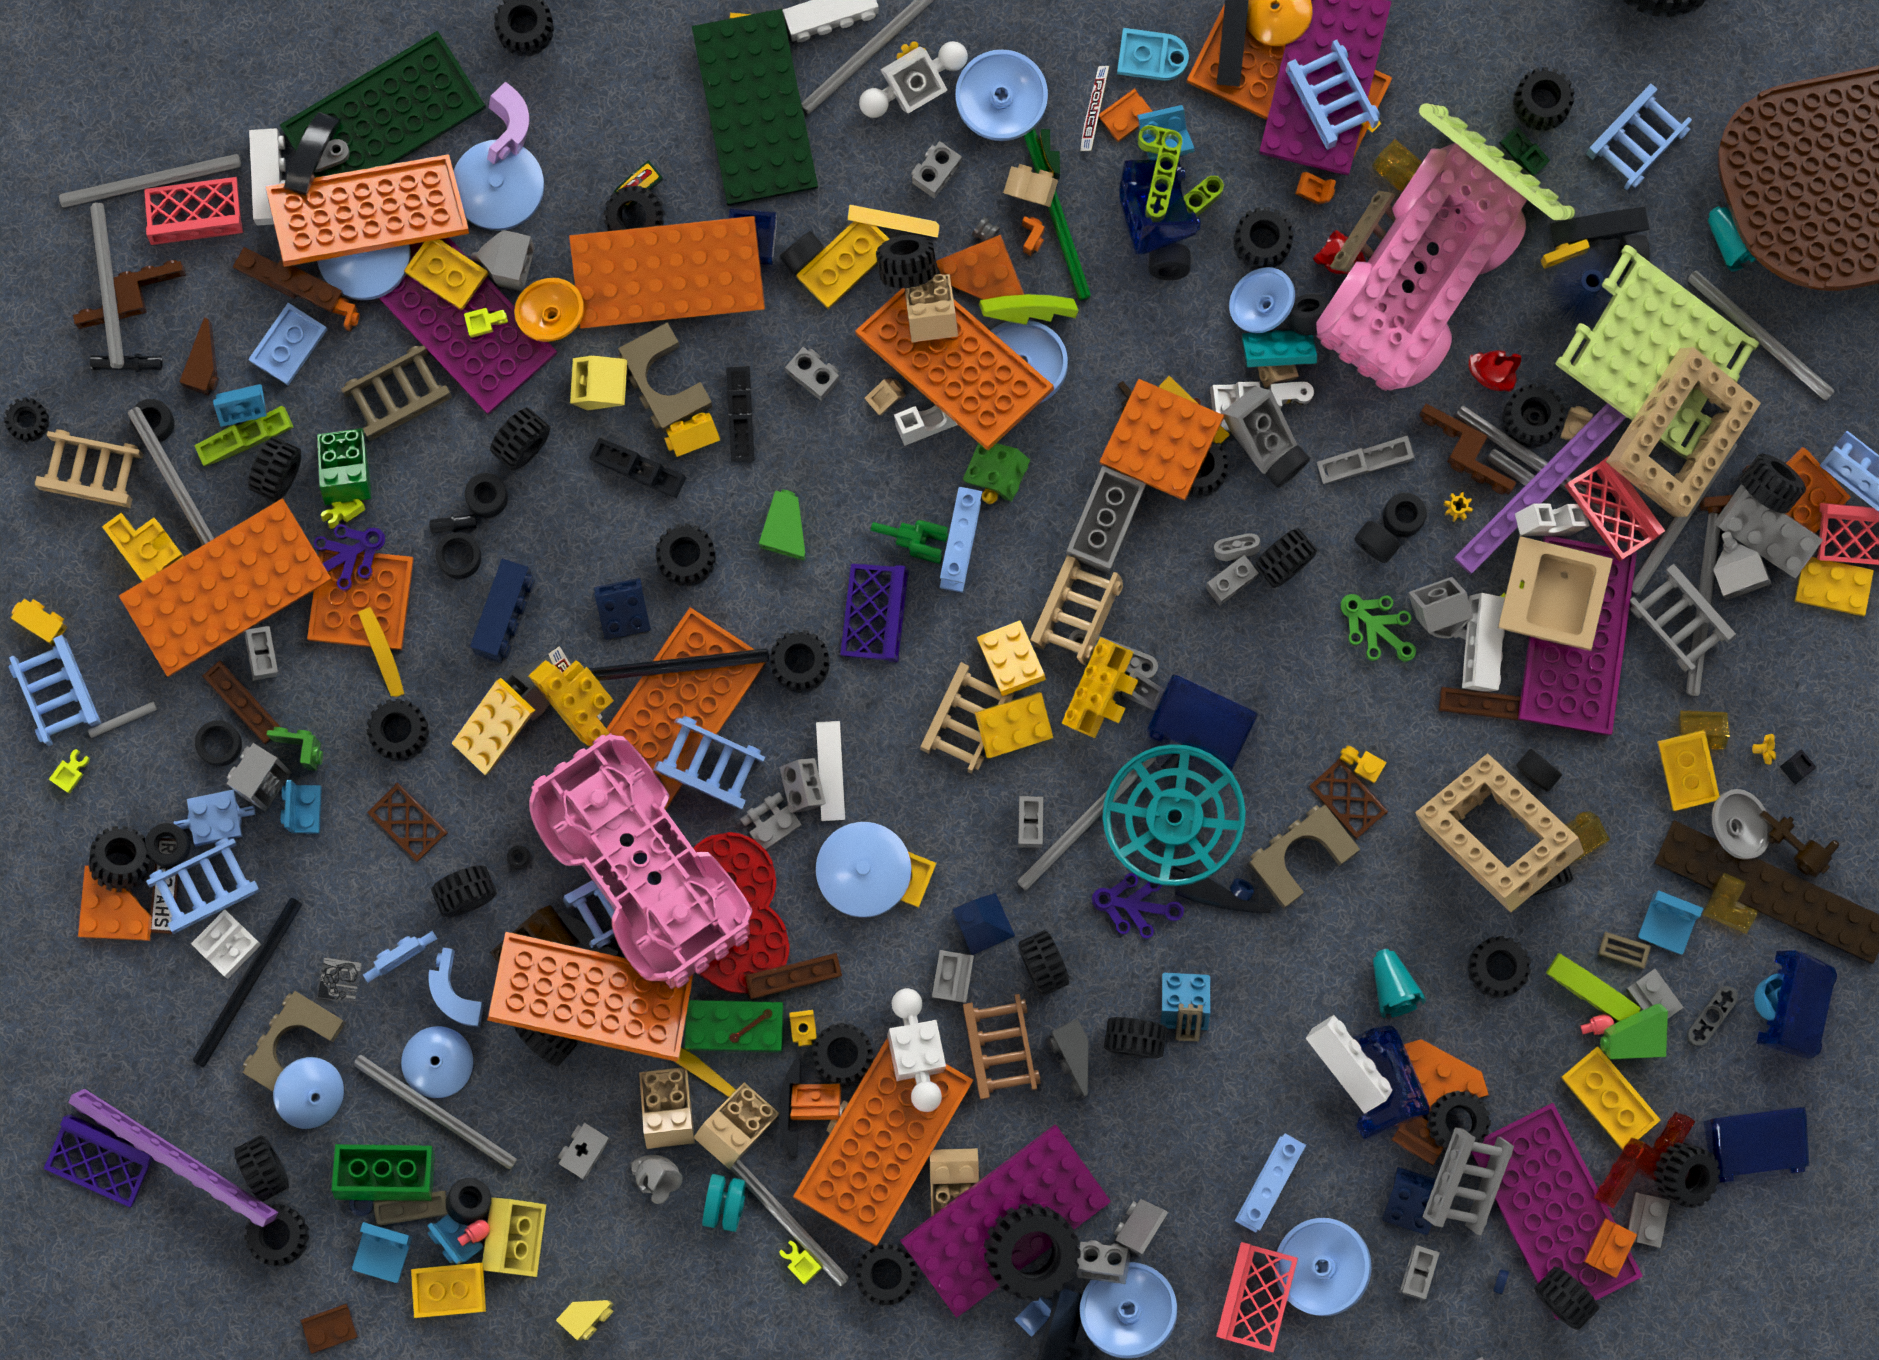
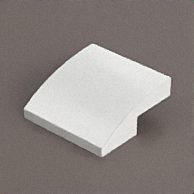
M1260 382L1212 385L1210 387L1212 410L1222 414L1224 410L1253 387H1260ZM1223 419L1221 426L1227 432H1230L1225 420Z
M225 909L191 943L227 979L261 946Z

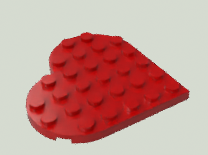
M727 832L711 835L700 841L693 849L696 853L709 852L732 878L752 908L749 920L750 935L747 936L749 939L744 944L738 947L734 945L728 949L729 953L720 960L715 958L708 963L709 967L698 975L726 992L748 994L744 975L785 966L790 947L787 929L782 919L769 907L776 890V876L771 857L752 838L739 833Z

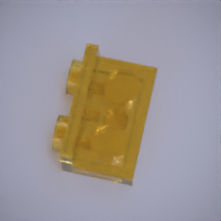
M1394 139L1380 152L1372 167L1398 190L1403 192L1422 164V161Z
M1680 710V736L1704 730L1709 748L1713 750L1726 748L1730 736L1727 712Z
M1591 811L1582 812L1575 817V820L1565 824L1578 836L1584 853L1573 862L1610 840L1599 817Z

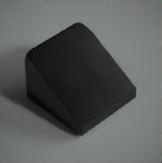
M1801 749L1782 764L1780 768L1796 785L1812 772L1816 766Z

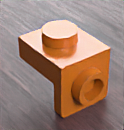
M1303 172L1295 194L1318 205L1327 203L1334 196L1336 181L1332 179L1325 181L1311 173Z
M1024 216L1022 226L1032 232L1023 246V252L1031 256L1034 250L1037 252L1040 250L1044 242L1042 236L1045 227L1042 226L1043 223L1034 217L1029 219Z
M342 297L332 312L346 316L344 327L346 331L350 332L353 326H357L360 317L355 304L349 303V300Z

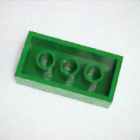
M689 1000L686 1013L685 1049L688 1051L782 1053L783 1002Z
M335 1144L332 1193L335 1200L432 1201L435 1162L433 1147L419 1145Z

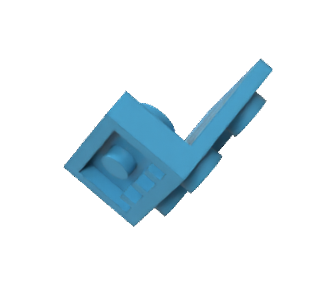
M1182 105L1137 115L1139 131L1147 125L1177 131L1182 137L1179 156H1185L1195 151L1186 128L1185 113ZM1146 134L1142 137L1143 140L1147 143H1151L1155 140L1154 137L1150 134ZM1169 139L1165 141L1166 145L1170 148L1177 146L1175 140ZM1146 152L1150 162L1157 161L1158 154Z
M261 384L220 393L213 400L221 427L267 416Z
M286 780V786H282V800H285V810H281V824H284V827L289 832L320 834L321 786L296 785L292 780Z
M1658 890L1653 894L1638 938L1682 955L1695 920L1701 916L1703 908Z
M1163 973L1160 1024L1170 1029H1176L1179 1004H1184V1008H1188V1004H1193V1008L1203 1005L1201 1030H1208L1210 1018V976ZM1183 1014L1182 1029L1186 1028V1014ZM1192 1015L1191 1030H1195L1197 1015Z
M448 1214L436 1224L430 1223L427 1225L430 1229L428 1235L435 1244H442L445 1248L442 1253L450 1263L462 1265L484 1248L480 1241L474 1244L470 1241L461 1246L457 1238L465 1234L464 1229L468 1225L455 1222Z
M363 1222L360 1232H363L352 1270L398 1283L412 1236Z

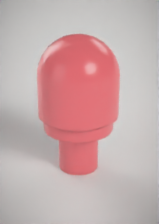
M1601 1014L1589 1019L1590 1023L1580 1025L1582 1034L1593 1032L1594 1035L1604 1034L1606 1028L1614 1024V1020L1608 1014Z
M476 1220L464 1229L465 1234L458 1237L457 1240L461 1246L470 1241L472 1244L478 1243L488 1236L490 1227L486 1221Z

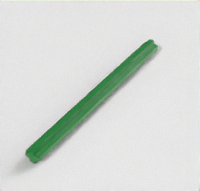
M1033 129L1024 135L1035 171L1037 174H1039L1040 170L1049 172L1036 130ZM1055 190L1051 206L1048 207L1078 299L1080 301L1087 300L1091 294Z

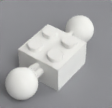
M947 42L940 48L938 57L931 60L927 51L922 47H918L881 69L889 86L883 90L870 88L864 91L859 100L861 111L871 118L880 117L887 111L889 102L896 98L902 110L910 113L947 91V88L939 72L944 69L957 71L963 68L968 59L966 48L959 42Z
M905 988L896 992L892 999V1009L898 1017L903 1018L904 1026L889 1028L887 1037L896 1081L911 1078L916 1080L917 1085L911 1093V1101L915 1108L922 1112H930L940 1105L942 1093L940 1088L930 1081L929 1075L943 1073L946 1063L937 1021L932 1020L918 1023L917 1015L922 1009V999L915 990Z

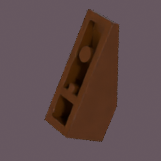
M204 318L179 382L184 388L209 396L211 390L215 391L219 378L217 377L213 328L209 319Z

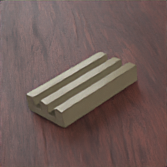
M1604 932L1598 955L1645 969L1651 946ZM1611 939L1643 949L1644 953L1609 944L1607 941ZM1605 948L1615 950L1627 955H1631L1642 960L1641 962H1638L1616 954H1612L1606 952Z
M1184 1004L1178 1005L1175 1040L1199 1041L1203 1005H1198V1008H1193V1004H1188V1008H1184ZM1183 1014L1187 1015L1185 1035H1181ZM1192 1015H1197L1195 1034L1190 1035Z

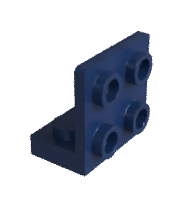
M640 578L594 587L600 621L606 640L650 631L651 628Z
M1397 1167L1394 1186L1382 1220L1428 1235L1432 1223L1426 1220L1423 1214L1436 1179Z

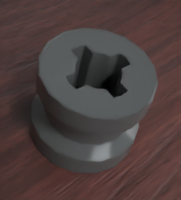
M984 217L974 229L972 236L981 239L983 242L996 237L1000 227L997 225L993 226L990 224L989 219Z

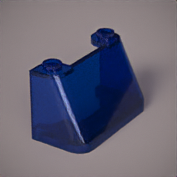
M1157 159L1124 161L1119 185V199L1133 248L1137 255L1148 254L1196 235L1197 231L1200 230L1201 222L1199 216H1196L1195 212L1188 213L1183 198L1181 183L1185 181L1184 167L1181 168L1179 159L1166 216L1161 222H1152L1151 217H1146L1145 215ZM1164 161L1160 164L1165 170L1172 168L1170 162ZM1159 183L1155 186L1159 192L1167 190L1165 184ZM1156 200L1153 213L1158 214L1161 201Z
M1173 674L1146 731L1150 733L1149 737L1162 742L1163 739L1168 740L1169 738L1179 744L1208 752L1232 771L1258 714L1245 706Z
M1796 950L1776 951L1774 962L1782 966L1778 974L1784 977L1774 1020L1767 1021V1025L1770 1027L1765 1033H1758L1756 1044L1802 1058L1812 1059L1822 1049L1821 1042L1833 986L1837 980V973L1833 966L1806 953Z
M1388 1025L1372 1028L1353 1037L1359 1043L1361 1050L1367 1058L1374 1062L1381 1076L1388 1080L1392 1089L1385 1102L1358 1117L1357 1129L1364 1140L1427 1115L1430 1111L1429 1103L1398 1031L1393 1026Z
M1805 1107L1720 1117L1703 1121L1708 1151L1715 1156L1714 1159L1718 1160L1719 1163L1717 1168L1720 1169V1175H1718L1720 1183L1734 1181V1176L1783 1169H1790L1791 1174L1806 1172L1805 1167H1809L1808 1129Z

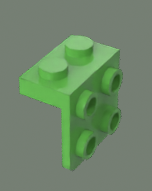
M978 443L963 480L968 484L993 490L1003 499L1012 502L1015 494L1018 492L1024 473L1028 469L1030 459L1017 448L996 443L990 450H986Z
M274 727L273 731L267 730V736L274 742L302 745L300 763L307 770L317 771V766L322 764L323 751H320L321 742L314 735H311L312 732L297 730V733L288 732V729Z

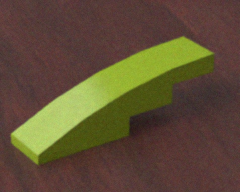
M1026 294L1001 296L980 300L979 302L983 316L1027 325L1029 317L1051 322L1054 314L1076 318L1079 311L1074 299L1052 295Z
M280 406L268 412L265 417L248 420L240 425L234 424L194 446L203 466L206 467L261 444L294 427L285 407Z
M1560 953L1556 955L1546 971L1547 975L1574 995L1587 1001L1600 1012L1610 1015L1617 1022L1638 1013L1641 1009L1601 979Z

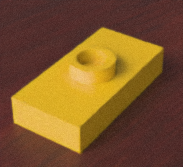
M1585 239L1571 245L1564 243L1557 246L1555 251L1543 255L1541 259L1543 268L1546 269L1567 261V259L1570 260L1572 256L1574 258L1575 256L1578 257L1580 253L1581 255L1586 254L1590 248L1589 243Z

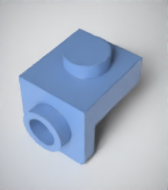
M1041 1296L1039 1301H1031L1014 1320L1032 1337L1049 1318L1053 1303L1050 1299H1045Z

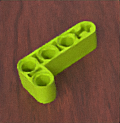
M1147 125L1139 132L1138 146L1146 152L1158 154L1145 215L1149 221L1158 223L1166 216L1182 146V137L1177 131ZM1146 134H1150L1154 137L1155 140L1151 143H1147L1143 140L1142 137ZM1169 139L1175 140L1177 146L1170 148L1166 145L1165 141ZM1167 161L1172 164V168L1165 170L1160 164ZM1162 183L1167 186V190L1159 192L1155 186ZM1156 200L1161 201L1158 214L1153 213Z

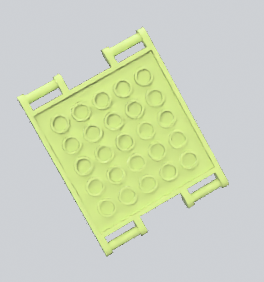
M1427 103L1420 106L1419 113L1423 118L1553 220H1566L1574 217L1575 210L1572 206H1563L1557 201L1559 196L1550 189H1541L1539 187L1540 181L1532 175L1522 174L1520 172L1523 169L1513 160L1503 159L1504 153L1495 146L1484 144L1486 139L1479 133L1466 130L1468 125L1458 117L1449 116L1446 107Z
M1625 245L1621 251L1622 256L1609 278H1606L1602 283V287L1613 294V297L1593 331L1588 326L1579 323L1575 329L1576 334L1563 356L1559 357L1556 361V365L1633 421L1680 348L1694 347L1737 383L1740 378V371L1751 352L1758 347L1759 342L1747 336L1638 254L1633 247ZM1631 260L1633 263L1618 286L1617 281ZM1585 338L1587 341L1572 365L1570 361ZM1742 343L1745 346L1730 370L1727 368V365L1739 344ZM1693 388L1659 439L1661 443L1686 460H1688L1686 458L1688 454H1692L1699 443V437L1704 435L1712 423L1711 417L1700 412L1708 397L1698 389ZM1696 420L1699 422V425L1687 446L1683 447L1681 444Z

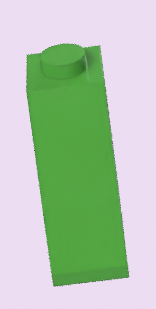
M788 490L775 491L759 541V547L805 561L806 554L798 497L795 496V493Z
M1655 1004L1604 1030V1037H1601L1600 1040L1601 1050L1609 1059L1666 1057L1668 1010L1662 1004Z

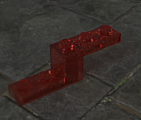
M1675 1112L1668 1120L1660 1137L1655 1141L1653 1148L1647 1143L1631 1137L1624 1146L1618 1160L1611 1167L1608 1176L1600 1185L1594 1199L1614 1209L1636 1172L1648 1179L1656 1180L1654 1171L1657 1170L1655 1165L1657 1161H1660V1155L1662 1152L1666 1153V1148L1669 1146L1674 1147V1144L1678 1142L1682 1144L1695 1121L1689 1116Z

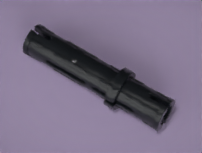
M135 353L134 356H123L124 365L120 369L110 366L109 355H91L90 357L91 370H135V372H141V370H162L163 367L161 355L141 356V354Z

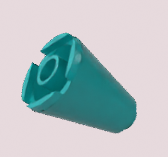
M1720 206L1711 210L1707 221L1728 269L1731 272H1735L1743 268L1740 265L1741 263L1748 260L1751 263L1754 262L1756 258L1750 253L1740 238L1730 210L1727 207L1721 208Z
M1389 949L1378 951L1376 957L1373 958V967L1380 1015L1383 1018H1386V1014H1391L1392 1018L1418 1009L1416 1004L1420 1001L1422 1005L1425 1004V995L1396 952L1389 951Z

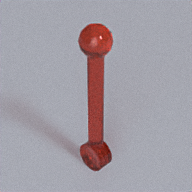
M770 1009L764 1010L763 1015L738 1033H732L729 1037L730 1041L733 1043L738 1042L740 1036L765 1018H771L772 1011Z

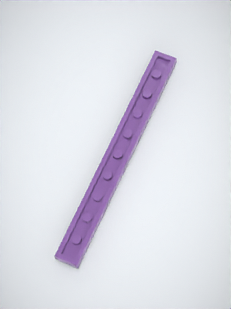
M1607 403L1454 557V560L1471 575L1518 527L1515 513L1532 504H1541L1616 429L1626 416Z
M83 1089L71 1095L68 1103L76 1107L77 1111L87 1114L97 1124L109 1128L116 1136L132 1143L136 1149L148 1153L155 1161L171 1168L175 1174L184 1176L194 1186L209 1192L213 1198L223 1201L233 1211L245 1215L255 1225L264 1227L275 1220L278 1214L277 1211L91 1092Z

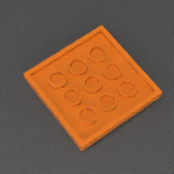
M1138 379L1099 463L1185 501L1222 424L1224 415Z
M329 550L319 551L318 557L324 563L339 553ZM361 552L356 557L350 579L352 587L348 591H342L337 586V580L341 577L345 562L328 571L332 580L313 592L308 641L371 647L358 611L371 607L390 649L402 651L414 558L375 553L371 565V572L373 571V574L369 579H362L357 572L364 559L365 552ZM363 568L361 570L362 575H367L369 573L368 568ZM342 580L340 585L341 587H347L349 582L348 580Z

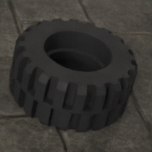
M1026 1203L1020 1204L1017 1210L1011 1207L1006 1210L1008 1215L1004 1218L999 1215L995 1220L998 1223L996 1227L990 1226L987 1232L990 1235V1238L985 1239L984 1247L987 1250L984 1253V1259L988 1264L987 1268L994 1280L1010 1295L1014 1294L1018 1299L1022 1300L1029 1298L1031 1301H1039L1041 1296L1049 1299L1055 1290L1058 1293L1063 1291L1062 1285L1065 1282L1070 1284L1073 1280L1071 1276L1072 1271L1077 1272L1079 1264L1076 1262V1259L1081 1258V1250L1077 1247L1079 1244L1078 1237L1074 1234L1072 1226L1052 1208L1047 1206L1044 1208L1040 1204L1035 1203L1031 1206H1028ZM1040 1231L1046 1233L1051 1238L1053 1244L1052 1254L1048 1262L1034 1272L1026 1273L1017 1270L1012 1264L1011 1259L1012 1250L1016 1242L1030 1232Z

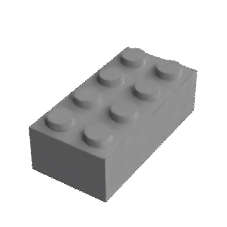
M1102 466L1068 546L1066 557L1067 555L1074 557L1080 563L1109 574L1145 490L1146 483Z
M1742 484L1714 522L1720 529L1730 532L1732 537L1758 552L1762 557L1795 579L1823 541L1818 535L1787 514L1775 512L1759 503Z
M253 743L251 747L247 746L240 756L242 760L238 767L234 766L227 776L228 782L226 784L241 797L266 812L292 772L277 757Z

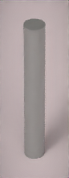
M153 701L90 728L88 733L91 738H94L157 710L155 702Z

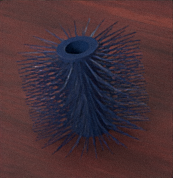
M1594 248L1593 258L1591 251V261L1588 250L1589 263L1587 254L1586 260L1584 258L1582 262L1581 256L1579 262L1575 260L1574 266H1571L1566 261L1561 271H1559L1562 272L1564 269V273L1556 275L1552 282H1556L1552 289L1557 288L1555 287L1557 285L1563 287L1556 289L1561 290L1556 293L1561 292L1563 294L1554 295L1561 296L1558 297L1559 300H1556L1557 304L1562 302V305L1559 307L1564 306L1567 310L1563 317L1575 305L1576 309L1571 320L1574 316L1578 317V321L1579 316L1580 318L1581 315L1583 318L1586 316V319H1584L1585 325L1586 321L1588 322L1586 312L1589 311V319L1593 312H1595L1593 314L1594 318L1597 314L1601 317L1600 315L1603 314L1604 309L1608 305L1607 302H1610L1609 299L1613 295L1602 287L1604 280L1607 277L1609 278V274L1612 273L1609 271L1612 265L1608 267L1611 261L1601 272L1600 270L1598 271L1605 256H1603L1601 261L1599 258L1596 259Z

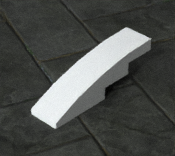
M840 721L816 722L819 777L826 804L821 806V821L845 820Z

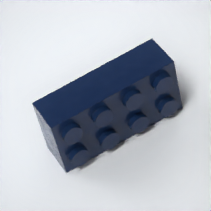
M503 558L501 559L470 645L475 655L501 664L503 658H508L511 651L509 641L511 636H516L519 628V623H517L519 614H524L527 606V601H525L527 592H532L535 584L529 567Z

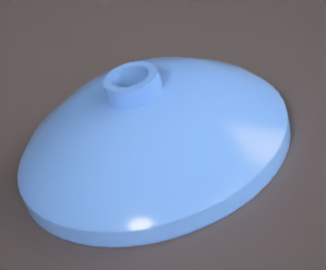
M1259 268L1248 273L1237 283L1230 297L1229 310L1233 321L1241 329L1251 333H1263L1274 329L1287 318L1293 308L1295 301L1294 285L1283 271L1276 268Z
M434 1026L419 1031L408 1041L402 1054L401 1066L404 1078L413 1090L425 1097L445 1098L457 1093L465 1086L472 1074L474 1061L471 1047L461 1034L447 1027ZM433 1057H439L440 1062L438 1065H432L431 1060Z
M316 1057L298 1059L289 1064L276 1080L273 1091L276 1111L285 1122L296 1128L311 1129L319 1127L328 1122L339 1110L344 1095L343 1081L337 1069L323 1059ZM314 1093H317V1098L315 1100H311V1096Z

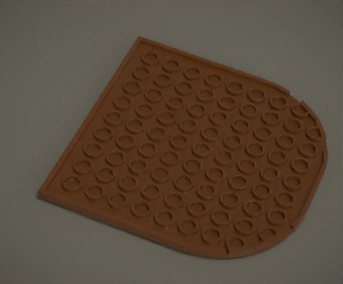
M1879 65L1778 85L1760 92L1758 96L1745 102L1734 113L1724 130L1718 150V172L1736 229L1747 249L1769 271L1782 279L1802 287L1824 291H1842L1879 284Z

